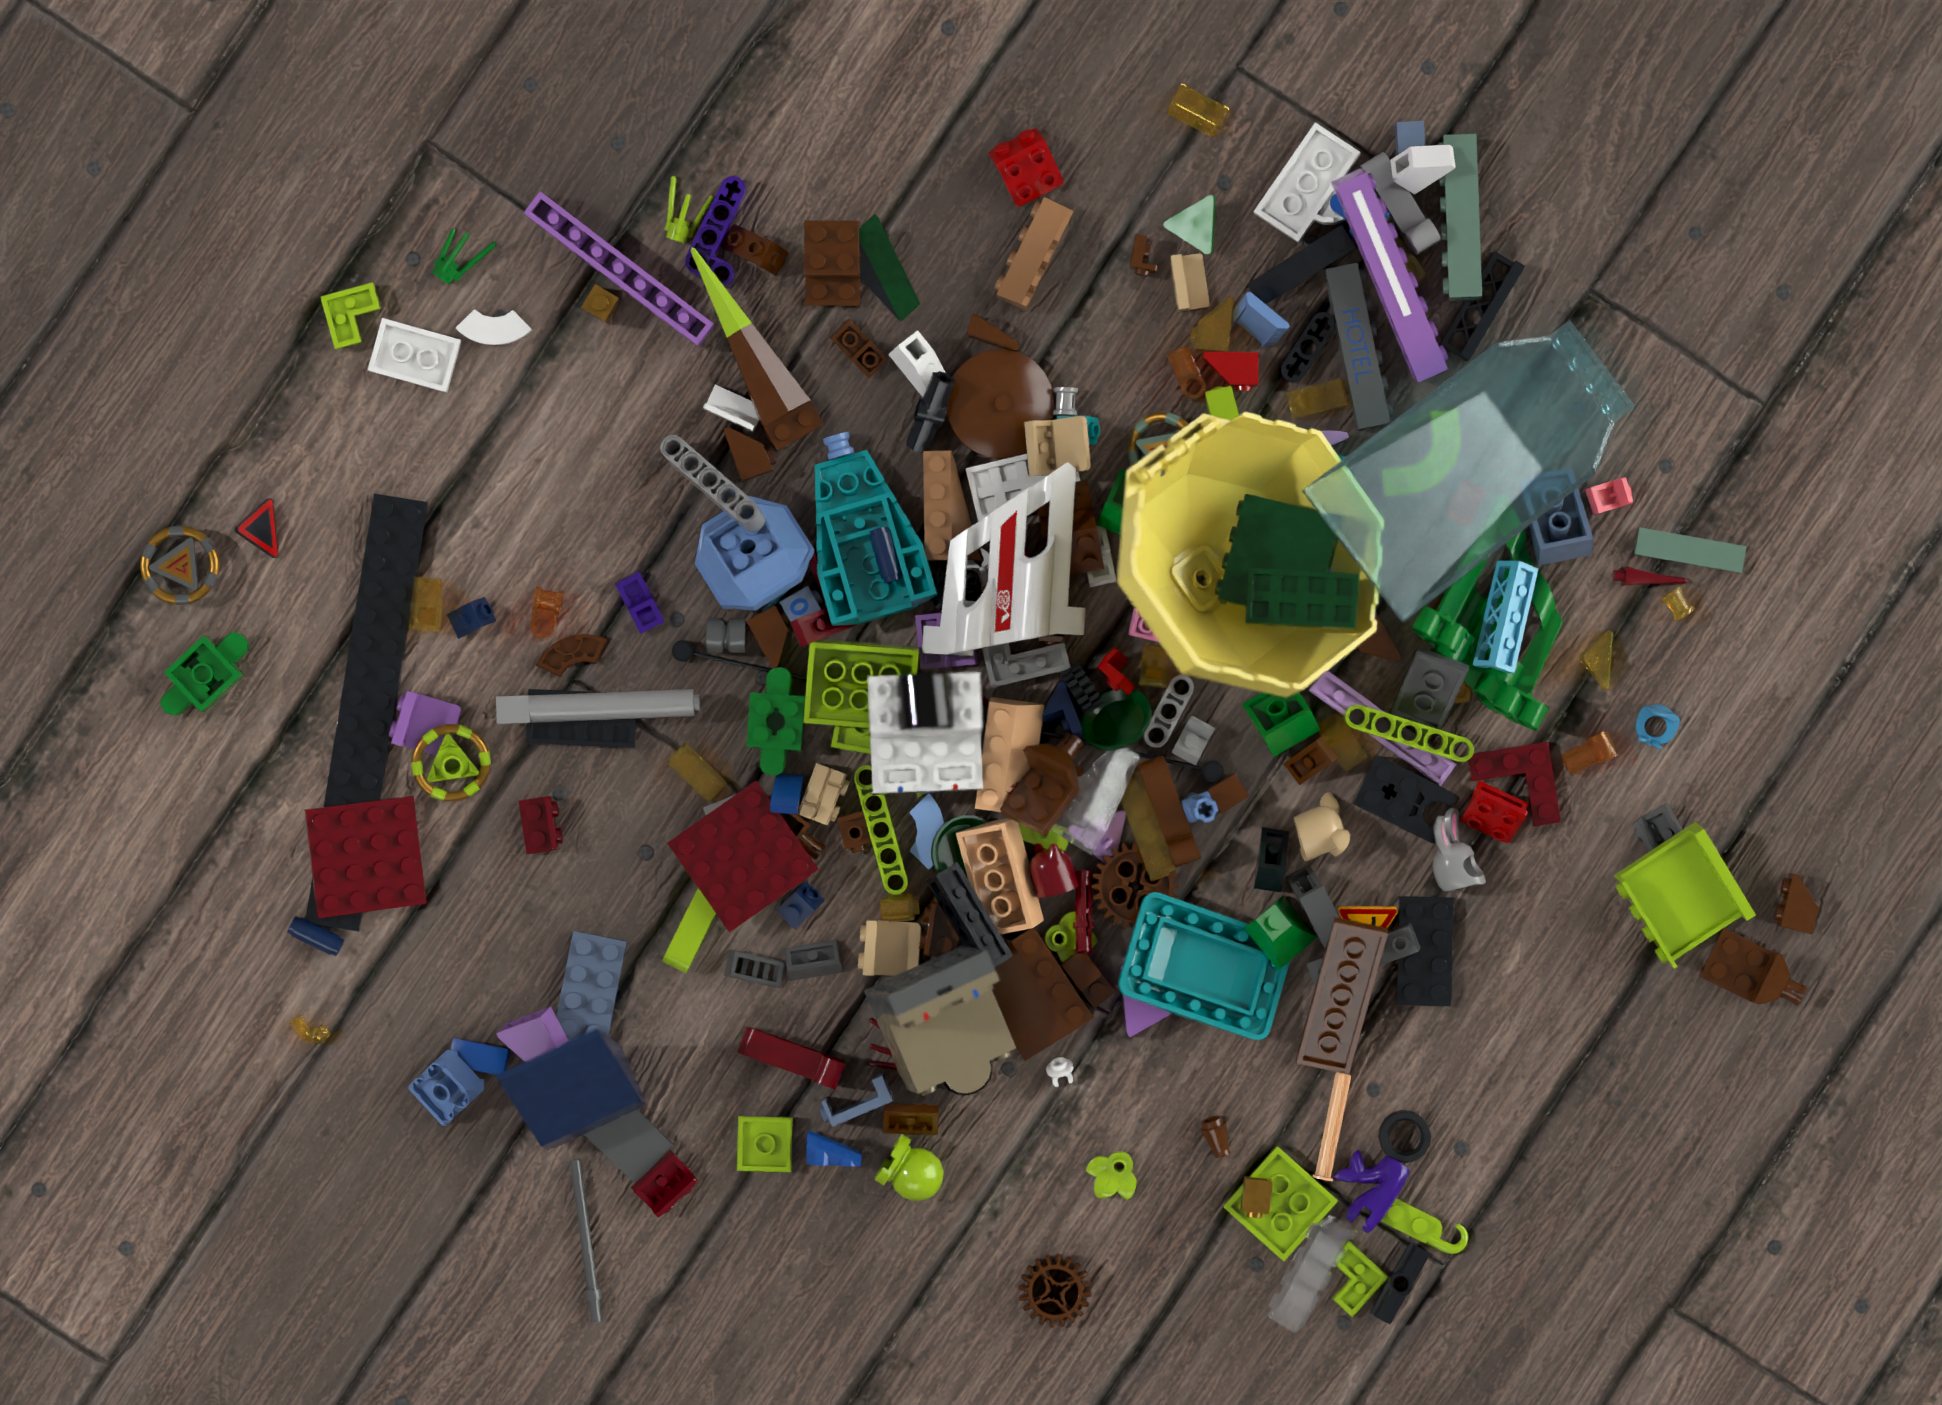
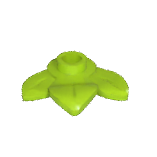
M1076 911L1064 914L1059 923L1050 926L1044 935L1046 946L1050 950L1057 952L1062 962H1065L1075 954L1076 935L1075 929H1073V922H1075ZM1060 933L1062 941L1056 943L1055 936ZM1092 933L1093 948L1098 940L1096 936Z
M1116 1151L1110 1154L1109 1157L1097 1156L1088 1163L1086 1172L1096 1177L1094 1192L1097 1198H1108L1118 1192L1124 1199L1128 1200L1134 1194L1137 1179L1132 1173L1133 1160L1129 1154L1123 1151ZM1115 1163H1123L1124 1168L1117 1169L1115 1167Z

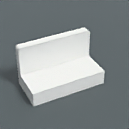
M718 385L714 386L707 403L703 406L704 410L752 432L755 431L759 422L752 401Z

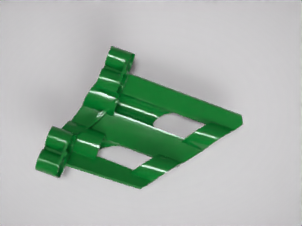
M1497 495L1437 610L1426 607L1427 604H1424L1411 629L1428 642L1432 647L1431 651L1469 665L1468 673L1463 682L1473 690L1474 695L1483 705L1492 712L1501 714L1514 723L1537 731L1550 706H1546L1532 698V692L1563 624V620L1555 608L1551 589L1539 571L1531 604L1539 618L1540 627L1521 663L1517 661L1515 672L1505 673L1495 668H1482L1473 665L1488 602V597H1483L1478 593L1476 581L1499 537H1502L1511 557L1509 561H1521L1534 567L1525 546L1527 542L1523 526L1517 514L1510 506L1508 496ZM1505 568L1503 581L1508 578L1510 568ZM1503 595L1498 599L1497 607L1502 604ZM1497 621L1492 625L1491 633L1496 630ZM1491 648L1486 651L1484 660H1489Z

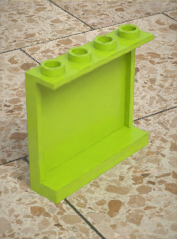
M1696 821L1614 875L1619 883L1615 886L1618 893L1623 899L1628 898L1631 906L1628 907L1629 911L1636 921L1641 919L1645 926L1641 930L1650 943L1654 941L1658 948L1654 950L1663 964L1668 962L1674 969L1678 967L1674 960L1741 916L1747 921L1756 916L1705 829Z

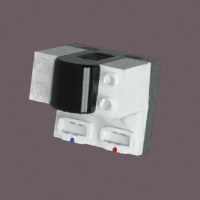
M980 672L951 674L913 673L900 676L868 677L873 795L979 791L983 789L980 734L982 730Z

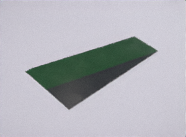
M874 214L859 228V250L861 252L860 278L901 322L920 305V302L879 218Z

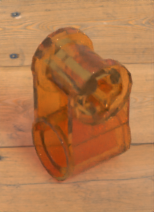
M540 586L536 587L530 629L538 639L548 640L554 636L563 604L564 591L552 592L542 590ZM543 599L553 600L554 602L544 601ZM541 620H547L550 623V630L546 634H539L536 631V625Z

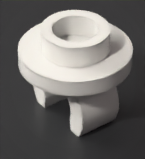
M1058 1057L1047 1065V1074L1052 1078L1055 1087L1059 1086V1077L1066 1076L1069 1083L1073 1082L1071 1073L1073 1063L1071 1060Z

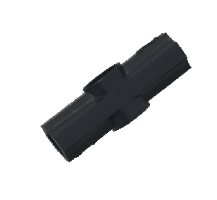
M945 372L932 373L923 397H920L917 403L914 423L906 441V446L915 452L923 453V451H929L937 428H941L944 422L947 402L955 384V379Z
M1409 1242L1394 1270L1388 1275L1387 1282L1369 1313L1391 1324L1406 1296L1412 1291L1413 1284L1431 1253ZM1398 1276H1403L1407 1279V1285L1402 1290H1397L1393 1287V1281Z

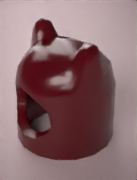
M1039 843L1034 845V856L1029 862V872L1036 897L1042 898L1062 894L1079 886L1068 852L1059 848L1057 844H1051L1049 848H1044Z

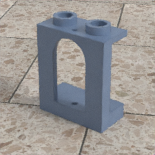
M883 1072L872 1078L878 1094L836 1112H833L827 1096L823 1097L821 1101L823 1105H820L819 1110L824 1122L830 1121L833 1127L892 1102L893 1095Z

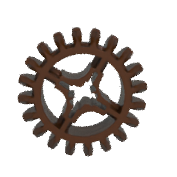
M1058 1253L1055 1256L1056 1262H1051L1049 1254L1045 1255L1047 1262L1045 1264H1042L1041 1260L1036 1258L1035 1262L1038 1268L1035 1269L1033 1266L1028 1265L1027 1270L1031 1273V1276L1027 1274L1021 1275V1279L1028 1283L1019 1284L1018 1286L1019 1290L1027 1291L1026 1294L1019 1296L1020 1301H1029L1023 1306V1310L1028 1311L1033 1308L1034 1310L1029 1317L1034 1319L1038 1314L1041 1315L1039 1319L1040 1325H1043L1045 1319L1048 1318L1050 1319L1049 1327L1051 1328L1055 1325V1319H1059L1060 1326L1064 1327L1065 1317H1068L1069 1321L1074 1323L1075 1318L1072 1315L1074 1312L1079 1316H1083L1084 1313L1079 1306H1089V1302L1084 1300L1083 1297L1092 1296L1091 1291L1083 1289L1084 1287H1089L1091 1281L1081 1280L1087 1275V1271L1083 1270L1077 1273L1076 1271L1080 1268L1081 1264L1076 1262L1072 1267L1069 1266L1071 1263L1070 1256H1067L1065 1262L1062 1263L1060 1262L1061 1254ZM1061 1269L1072 1276L1056 1280L1048 1270ZM1041 1274L1046 1287L1037 1297L1033 1298V1284ZM1048 1279L1052 1284H1056V1287L1058 1285L1062 1287L1059 1290L1062 1302L1058 1297H1054V1294L1052 1296L1048 1294L1051 1291ZM1077 1283V1297L1069 1307L1064 1294L1072 1285ZM1048 1301H1054L1062 1311H1046L1039 1305Z

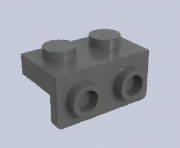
M1668 803L1644 814L1633 822L1635 834L1640 841L1644 842L1648 852L1683 830Z

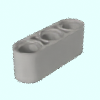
M1178 675L1172 678L1152 714L1150 724L1143 734L1145 743L1150 747H1161L1169 739L1194 690V684L1188 676ZM1182 679L1188 683L1189 689L1186 694L1178 695L1175 693L1173 686L1177 680ZM1167 703L1172 704L1176 709V714L1172 719H1165L1161 714L1162 706ZM1157 727L1162 730L1163 739L1161 742L1152 743L1149 740L1148 733L1152 728Z

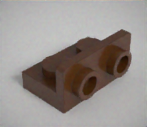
M932 901L931 907H925L923 922L928 923L927 934L921 933L919 949L924 950L923 956L938 957L957 948L959 937L939 903Z
M885 1104L883 1133L938 1135L939 1105Z

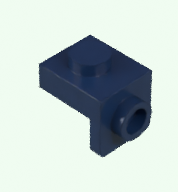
M485 597L471 601L447 614L458 639L496 621L493 609Z
M805 882L776 911L796 930L824 902V899L816 888Z

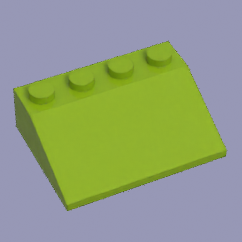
M821 639L809 644L803 723L870 728L868 677L899 676L898 682H916L918 646Z

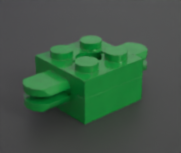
M233 632L226 635L217 645L206 635H203L163 672L174 683L161 697L160 703L163 711L169 715L177 716L181 715L193 704L200 712L206 713L245 676L235 664L249 650L250 646L247 638L240 633Z
M781 667L771 669L768 672L765 693L750 692L746 747L761 748L760 768L765 774L770 776L779 775L784 771L787 750L802 751L805 696L791 695L792 675L788 670Z

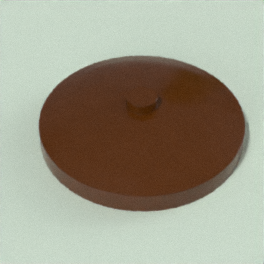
M1006 349L984 351L967 359L952 376L955 379V384L947 402V420L958 440L977 454L991 458H1007L1022 454L1027 451L1024 422L1052 420L1054 397L1051 384L1041 367L1024 354Z

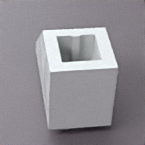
M1450 145L1411 146L1390 160L1393 181L1414 195L1456 168L1453 147Z

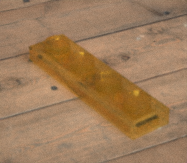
M1137 771L1114 779L1150 880L1154 881L1176 873L1175 865L1140 772Z

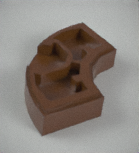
M590 634L566 637L550 646L542 654L535 666L561 677L566 669L575 663L587 661L597 664L608 639Z

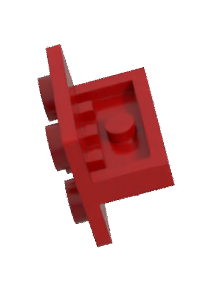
M1479 780L1474 788L1469 805L1461 816L1460 822L1472 829H1477L1490 835L1496 840L1510 843L1527 817L1528 811L1526 808L1528 803Z

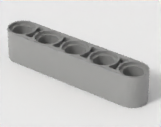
M670 435L663 439L660 446L661 453L678 472L748 532H755L762 528L765 522L764 514L752 499L677 435ZM680 448L678 453L671 455L675 449ZM698 464L695 470L690 471L693 465ZM717 480L715 485L708 487L711 481ZM735 496L732 502L726 503L730 497ZM754 512L750 519H745L747 514Z

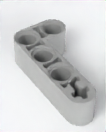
M1384 152L1360 165V168L1367 174H1372L1377 188L1374 189L1375 195L1378 199L1382 198L1387 212L1391 214V221L1414 256L1440 241L1441 237L1429 218L1426 219L1410 192L1393 181L1391 162Z

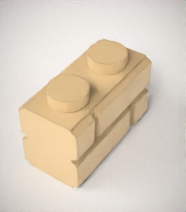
M816 763L798 810V815L825 825H829L830 820L835 822L841 808L836 805L839 795L845 797L850 781L845 780L847 774Z

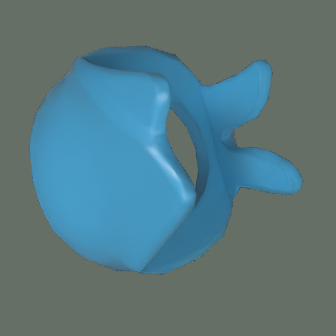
M1651 704L1644 706L1636 719L1635 729L1639 736L1638 740L1645 742L1649 746L1661 749L1662 746L1660 744L1668 743L1674 737L1679 727L1680 719L1665 705ZM1652 716L1663 718L1667 724L1664 734L1658 737L1647 734L1644 726L1648 718Z

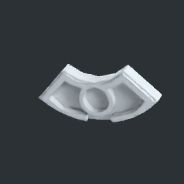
M474 309L456 327L465 337L487 345L509 344L522 339L532 331L514 310L504 316L489 317L482 315Z

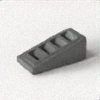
M730 949L724 976L780 989L786 962ZM738 957H741L739 973H735ZM750 959L753 960L750 976H747L746 971ZM760 962H763L764 966L760 979L757 978ZM772 964L775 965L772 981H769L767 978L770 965Z

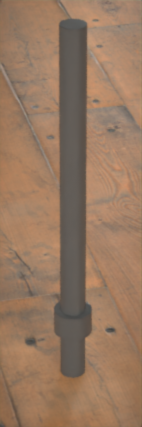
M581 1159L570 1160L587 1285V1289L584 1290L586 1301H589L591 1322L602 1321L600 1308L602 1295L601 1288H598L582 1165Z

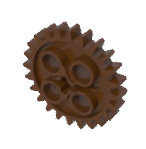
M1136 842L1132 843L1131 850H1128L1125 843L1121 844V853L1112 848L1111 853L1113 857L1110 858L1107 855H1103L1102 858L1106 864H1096V867L1101 871L1100 874H1092V877L1098 880V884L1091 885L1092 889L1098 890V894L1094 895L1092 899H1100L1101 901L1096 909L1105 908L1106 912L1103 918L1105 919L1112 915V925L1122 921V929H1126L1129 923H1132V928L1134 929L1140 909L1138 899L1142 895L1157 892L1176 899L1178 898L1176 894L1172 893V889L1178 888L1179 884L1172 883L1171 880L1177 877L1178 874L1169 873L1168 871L1174 864L1169 863L1165 865L1163 862L1167 855L1164 854L1157 857L1158 848L1156 847L1151 852H1147L1148 845L1146 843L1143 844L1140 850H1138ZM1122 862L1128 863L1132 868V873L1129 877H1122L1119 874L1118 867ZM1138 863H1142V870L1137 884L1141 886V890L1135 891L1132 909L1128 910L1127 905L1132 894V888L1128 887V884L1135 881ZM1148 869H1153L1157 872L1158 880L1155 884L1147 883L1144 878L1145 872ZM1116 888L1121 889L1125 893V900L1121 904H1117L1112 900V892Z

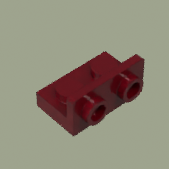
M552 796L519 800L526 854L559 850V844H563L561 827L556 828L555 817H559L557 800L552 801Z

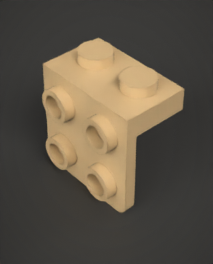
M1084 416L1024 422L1029 476H1048L1067 462L1076 468V472L1090 469L1087 420Z
M867 919L866 925H861L860 942H865L864 953L859 952L858 969H863V975L896 976L918 966L921 935L920 924Z

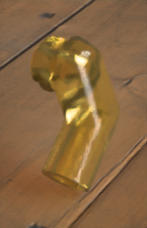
M301 1015L289 1023L299 1037L307 1043L321 1044L330 1036V1030L327 1026L309 1027Z

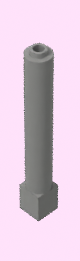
M694 689L496 697L497 724L695 716V711H700L699 694H694Z

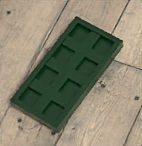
M1249 568L1245 623L1356 630L1360 575Z

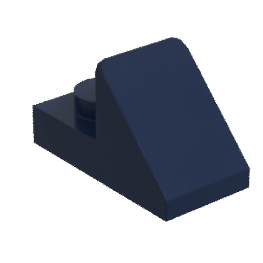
M1064 681L1060 682L1042 715V722L1047 724L1060 719L1064 734L1069 732L1072 736L1074 734L1079 739H1083V730Z

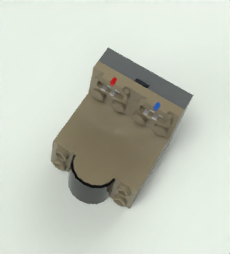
M960 946L864 990L906 1090L916 1094L927 1095L936 1091L937 1087L946 1092L956 1095L967 1096L977 1093L991 1079L993 1071L992 1059H995V1061L1003 1060L1010 1056L1009 1051L1016 1049L992 992V989H994L992 984L1000 980L987 950Z

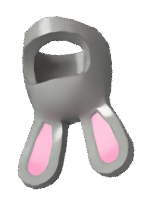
M1456 808L1448 809L1445 817L1438 816L1433 828L1435 842L1438 847L1433 858V871L1437 884L1443 891L1486 883L1483 871L1475 862L1473 850L1469 845L1459 840V811Z

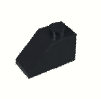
M1262 827L1255 869V889L1281 892L1286 871L1289 831Z

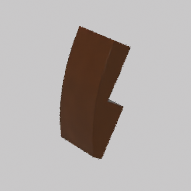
M850 319L829 337L868 378L889 360Z

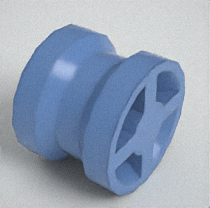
M849 432L823 439L824 445L828 446L829 449L827 454L829 460L854 453V449L849 445L848 441L850 438Z

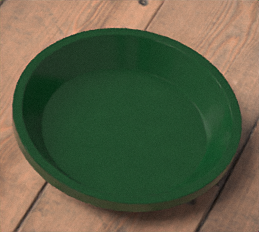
M1112 688L1103 691L1099 695L1104 704L1087 715L1082 713L1080 724L1084 739L1092 747L1104 751L1119 750L1136 742L1147 730L1152 717V709L1147 697L1137 689H1133L1129 695L1121 689L1117 692Z
M960 815L949 819L938 829L931 846L932 863L937 874L958 862L967 877L956 833L988 823L986 820L973 815Z

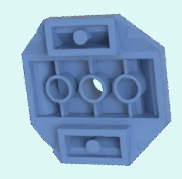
M748 496L755 502L765 517L764 525L755 532H748L724 511L702 524L695 565L723 609L735 608L756 611L802 582L815 550L786 505ZM754 512L747 514L745 519H750ZM750 548H755L753 552L746 554Z

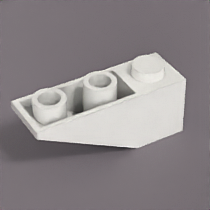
M918 330L888 354L922 397L925 394L932 373L945 372L935 351Z

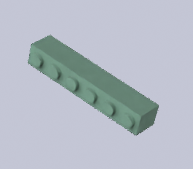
M1476 134L1443 135V143H1438V145H1450L1453 147L1456 167L1439 178V185L1445 186V197H1440V213H1446V224H1441V240H1447V251H1442V267H1448V278H1443V294H1449V301L1482 300Z

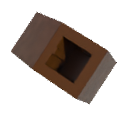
M1789 873L1788 878L1784 877L1781 884L1780 893L1784 895L1782 903L1777 904L1774 920H1777L1776 926L1813 934L1819 908L1800 876Z

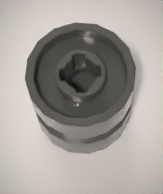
M707 618V653H722L724 649H728L730 653H746V618H730L728 623H725L723 618Z

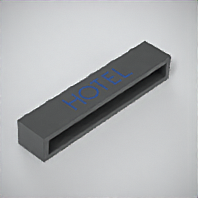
M1358 263L1325 269L1324 277L1332 315L1335 320V330L1356 431L1388 425L1390 418L1394 417L1391 401L1386 402L1384 391H1388L1386 376L1380 374L1379 365L1383 364L1380 348L1375 349L1373 338L1377 337L1375 322L1369 321L1368 311H1372L1369 295L1364 296L1362 285L1366 284L1364 269H1359Z

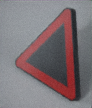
M269 498L235 527V532L270 557L277 558L279 554L273 500Z

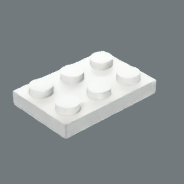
M382 318L368 371L447 393L462 340Z

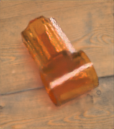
M1189 346L1179 348L1167 354L1185 399L1193 402L1202 399L1205 395L1206 385ZM1189 382H1198L1201 385V391L1195 395L1189 394L1186 391V386Z
M1604 730L1586 739L1585 743L1575 746L1560 755L1569 774L1573 775L1595 763H1603L1619 755V752L1608 730Z

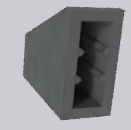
M1310 865L1285 878L1319 941L1326 949L1334 917H1340L1323 884Z

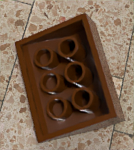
M1035 927L1025 930L1006 943L1013 956L994 967L1000 981L992 984L994 987L992 992L1011 1037L1025 1061L1094 1018Z

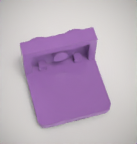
M407 691L406 696L401 695L398 702L397 710L401 712L398 722L393 721L390 728L389 737H393L391 743L414 749L419 739L432 728L444 724H458L461 714L460 706ZM444 735L439 736L427 745L424 752L436 756Z

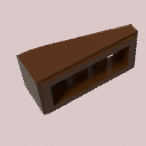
M973 313L967 330V337L1018 352L1020 344Z

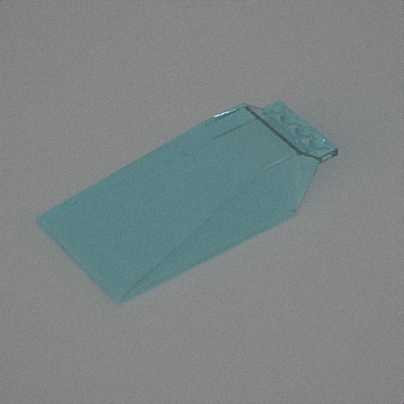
M1569 320L1549 336L1496 342L1312 482L1302 492L1399 620L1404 622L1594 476L1614 423L1636 406Z

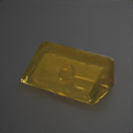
M1181 83L1167 110V114L1214 138L1230 108Z

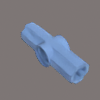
M1208 791L1200 794L1194 792L1185 794L1181 803L1189 823L1198 820L1205 823L1212 821L1218 811L1216 802L1212 800Z

